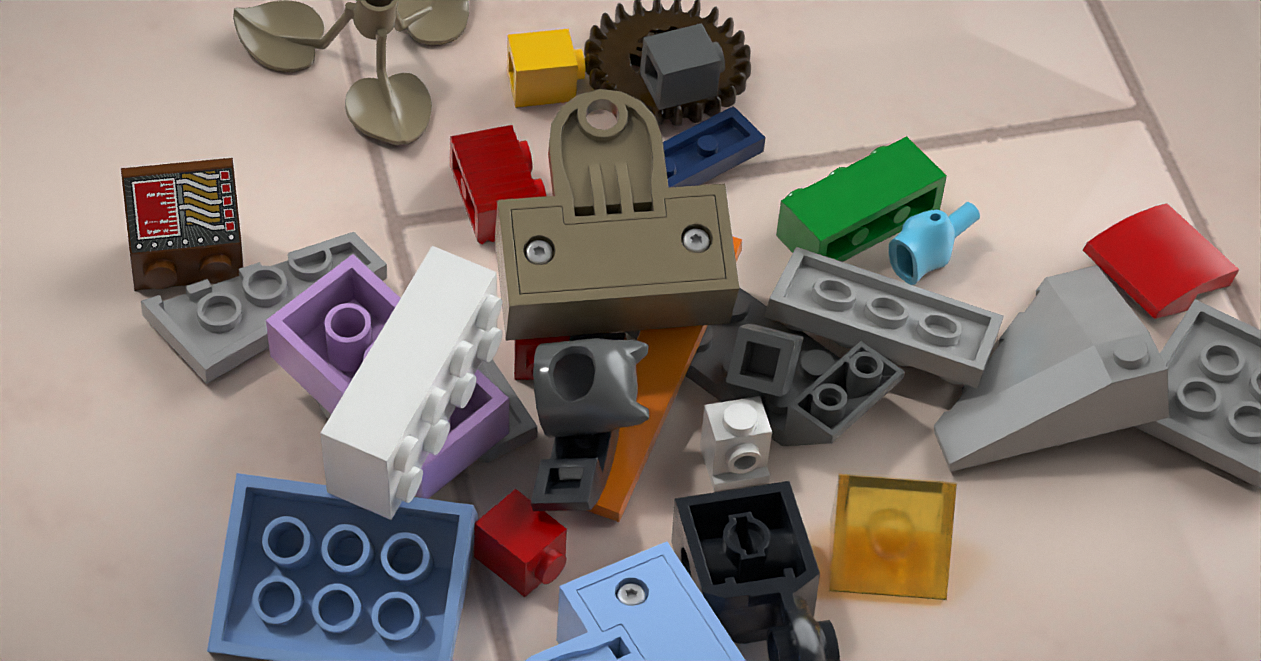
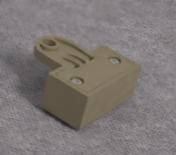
M603 89L575 96L560 108L551 123L548 159L553 196L498 200L495 245L506 341L730 323L740 288L725 184L669 188L662 135L655 116L640 100L621 91ZM602 109L611 112L616 117L617 123L612 128L602 130L591 126L586 117L592 111Z

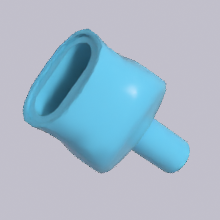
M966 202L949 216L940 210H930L908 218L903 224L902 231L889 243V259L896 275L906 283L915 285L926 273L947 265L951 259L955 238L980 219L977 207L970 202Z

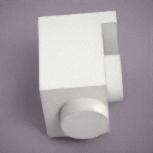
M760 396L704 405L700 449L714 491L768 483L770 480L767 464L772 430Z

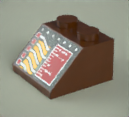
M233 158L121 168L134 291L187 286L208 279L209 283L217 284L239 276V269L243 268V254Z

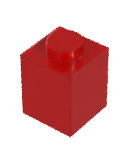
M514 489L474 523V557L523 597H526L541 583L547 585L553 582L564 569L567 561V528L545 511H533L530 504L531 500L517 489Z

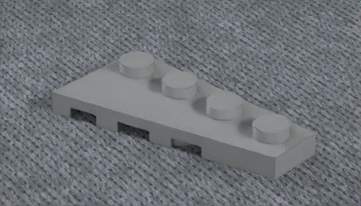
M351 232L289 252L287 261L272 266H262L259 262L240 268L238 277L211 285L208 279L186 286V294L162 301L160 295L142 300V315L207 384L269 348L266 320L349 256L354 254L382 281L387 279V264L355 232Z

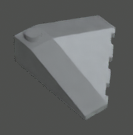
M1098 265L1046 277L1037 288L1036 297L1025 312H1019L1000 337V345L989 358L978 388L965 384L962 388L961 397L952 409L944 412L935 423L934 432L950 472L1169 418L1168 369L1147 328Z

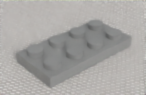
M799 247L795 248L771 294L765 313L766 318L778 321L791 330L808 331L832 339L836 344L850 349L862 341L895 365L912 366L939 375L940 378L949 383L966 384L975 388L979 386L1004 317L1003 315Z

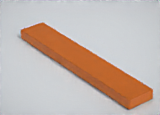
M732 236L737 262L742 251V239ZM708 325L640 331L637 341L648 344V354L636 364L638 382L636 402L649 409V419L639 425L620 428L617 448L605 488L596 505L591 510L586 511L620 522Z

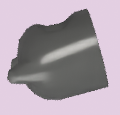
M599 338L540 344L536 349L534 357L533 377L536 409L544 434L549 438L607 433L619 428L639 425L649 419V409L636 402L638 394L636 364L648 354V344L637 340H608Z

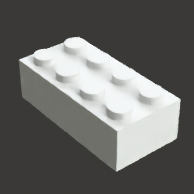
M432 246L320 433L327 493L392 520L402 501L406 503L412 501L421 484L423 477L421 467L429 453L437 455L440 452L449 433L450 423L448 420L456 406L464 408L467 405L476 385L475 372L482 360L489 363L499 348L502 330L497 328V319L501 311L502 299L497 297V272Z

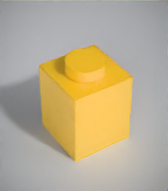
M569 28L509 34L507 36V75L515 108L565 103L576 96L577 80L585 79V60L582 49H574Z

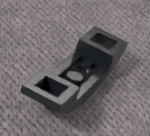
M625 332L572 335L569 341L595 338L627 340ZM620 428L607 433L555 437L550 459H541L530 503L532 510H591L599 500L608 480L617 448Z

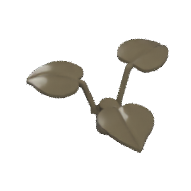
M280 0L254 7L234 8L233 20L240 42L256 61L275 71L297 72L309 68L314 62L315 49H326L347 23L353 19L354 25L361 35L368 39L376 40V73L378 79L363 78L356 81L350 87L345 99L346 114L354 127L362 133L394 145H408L418 140L429 124L432 108L431 97L424 83L411 73H398L390 77L387 76V34L393 28L399 32L407 29L410 37L421 44L443 45L450 43L461 36L466 28L469 17L468 0H356V3L347 2L344 13L324 36V23L320 15L312 7L297 1Z

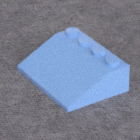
M237 473L207 652L267 661H452L470 574L474 547V523L478 520V513L474 505L414 497L410 503L402 501L392 520L327 493L326 485Z

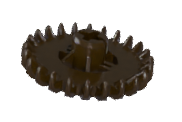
M634 0L632 16L626 13L621 3H618L615 9V22L612 21L607 13H603L600 20V28L597 25L591 27L589 39L584 44L585 72L589 75V85L594 90L621 91L640 100L655 116L658 125H662L665 119H670L672 125L682 126L683 118H688L692 123L702 122L703 113L712 117L721 112V106L726 108L736 103V96L746 90V80L751 75V49L749 45H744L745 34L742 30L733 35L734 21L732 17H729L722 26L717 27L719 19L717 6L713 7L708 16L701 18L700 0H695L693 7L688 12H682L681 0H674L669 10L664 9L661 0H653L651 11H647L642 6L641 0ZM702 23L712 43L717 42L720 45L725 59V70L719 76L717 96L659 110L640 74V68L637 72L632 68V65L641 67L643 38Z

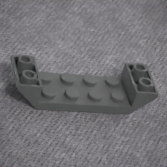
M740 288L730 323L707 326L685 375L720 402L760 396L772 430L771 439L781 446L832 444L904 378L905 371L862 341L842 358L838 357L803 331L791 330L778 321L766 318L767 306ZM751 323L804 337L789 393L780 397L726 383L739 326ZM641 330L624 332L637 340Z

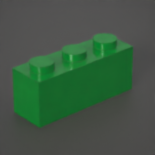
M906 136L888 146L876 148L869 156L847 167H839L833 170L827 177L804 189L798 188L790 192L780 202L776 236L792 253L796 247L844 262L901 232L903 224L911 216L925 211L940 210L947 175Z

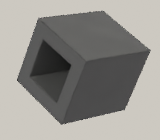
M702 23L643 38L640 74L659 110L717 96L719 76L725 70V59L720 45L717 42L712 43Z
M751 323L739 326L726 383L780 397L789 393L804 337Z

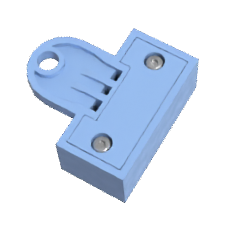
M667 541L560 585L556 638L558 645L525 660L745 661Z

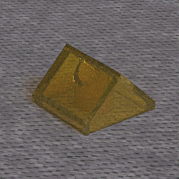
M838 473L830 519L829 591L947 600L957 483Z

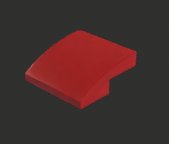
M1168 203L1140 211L1112 225L1089 240L1082 250L1154 319L1188 311L1197 294L1230 286L1239 272V269Z

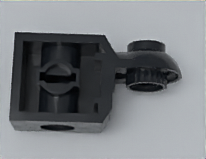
M790 481L675 498L671 540L673 550L734 643L747 644L766 640L769 661H840L838 640L831 621L817 622L813 618L820 571Z

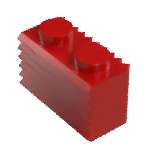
M513 125L450 136V168L476 240L482 245L487 240L494 242L498 200L547 196L542 179H533L531 176L533 162L528 142L526 140H517Z

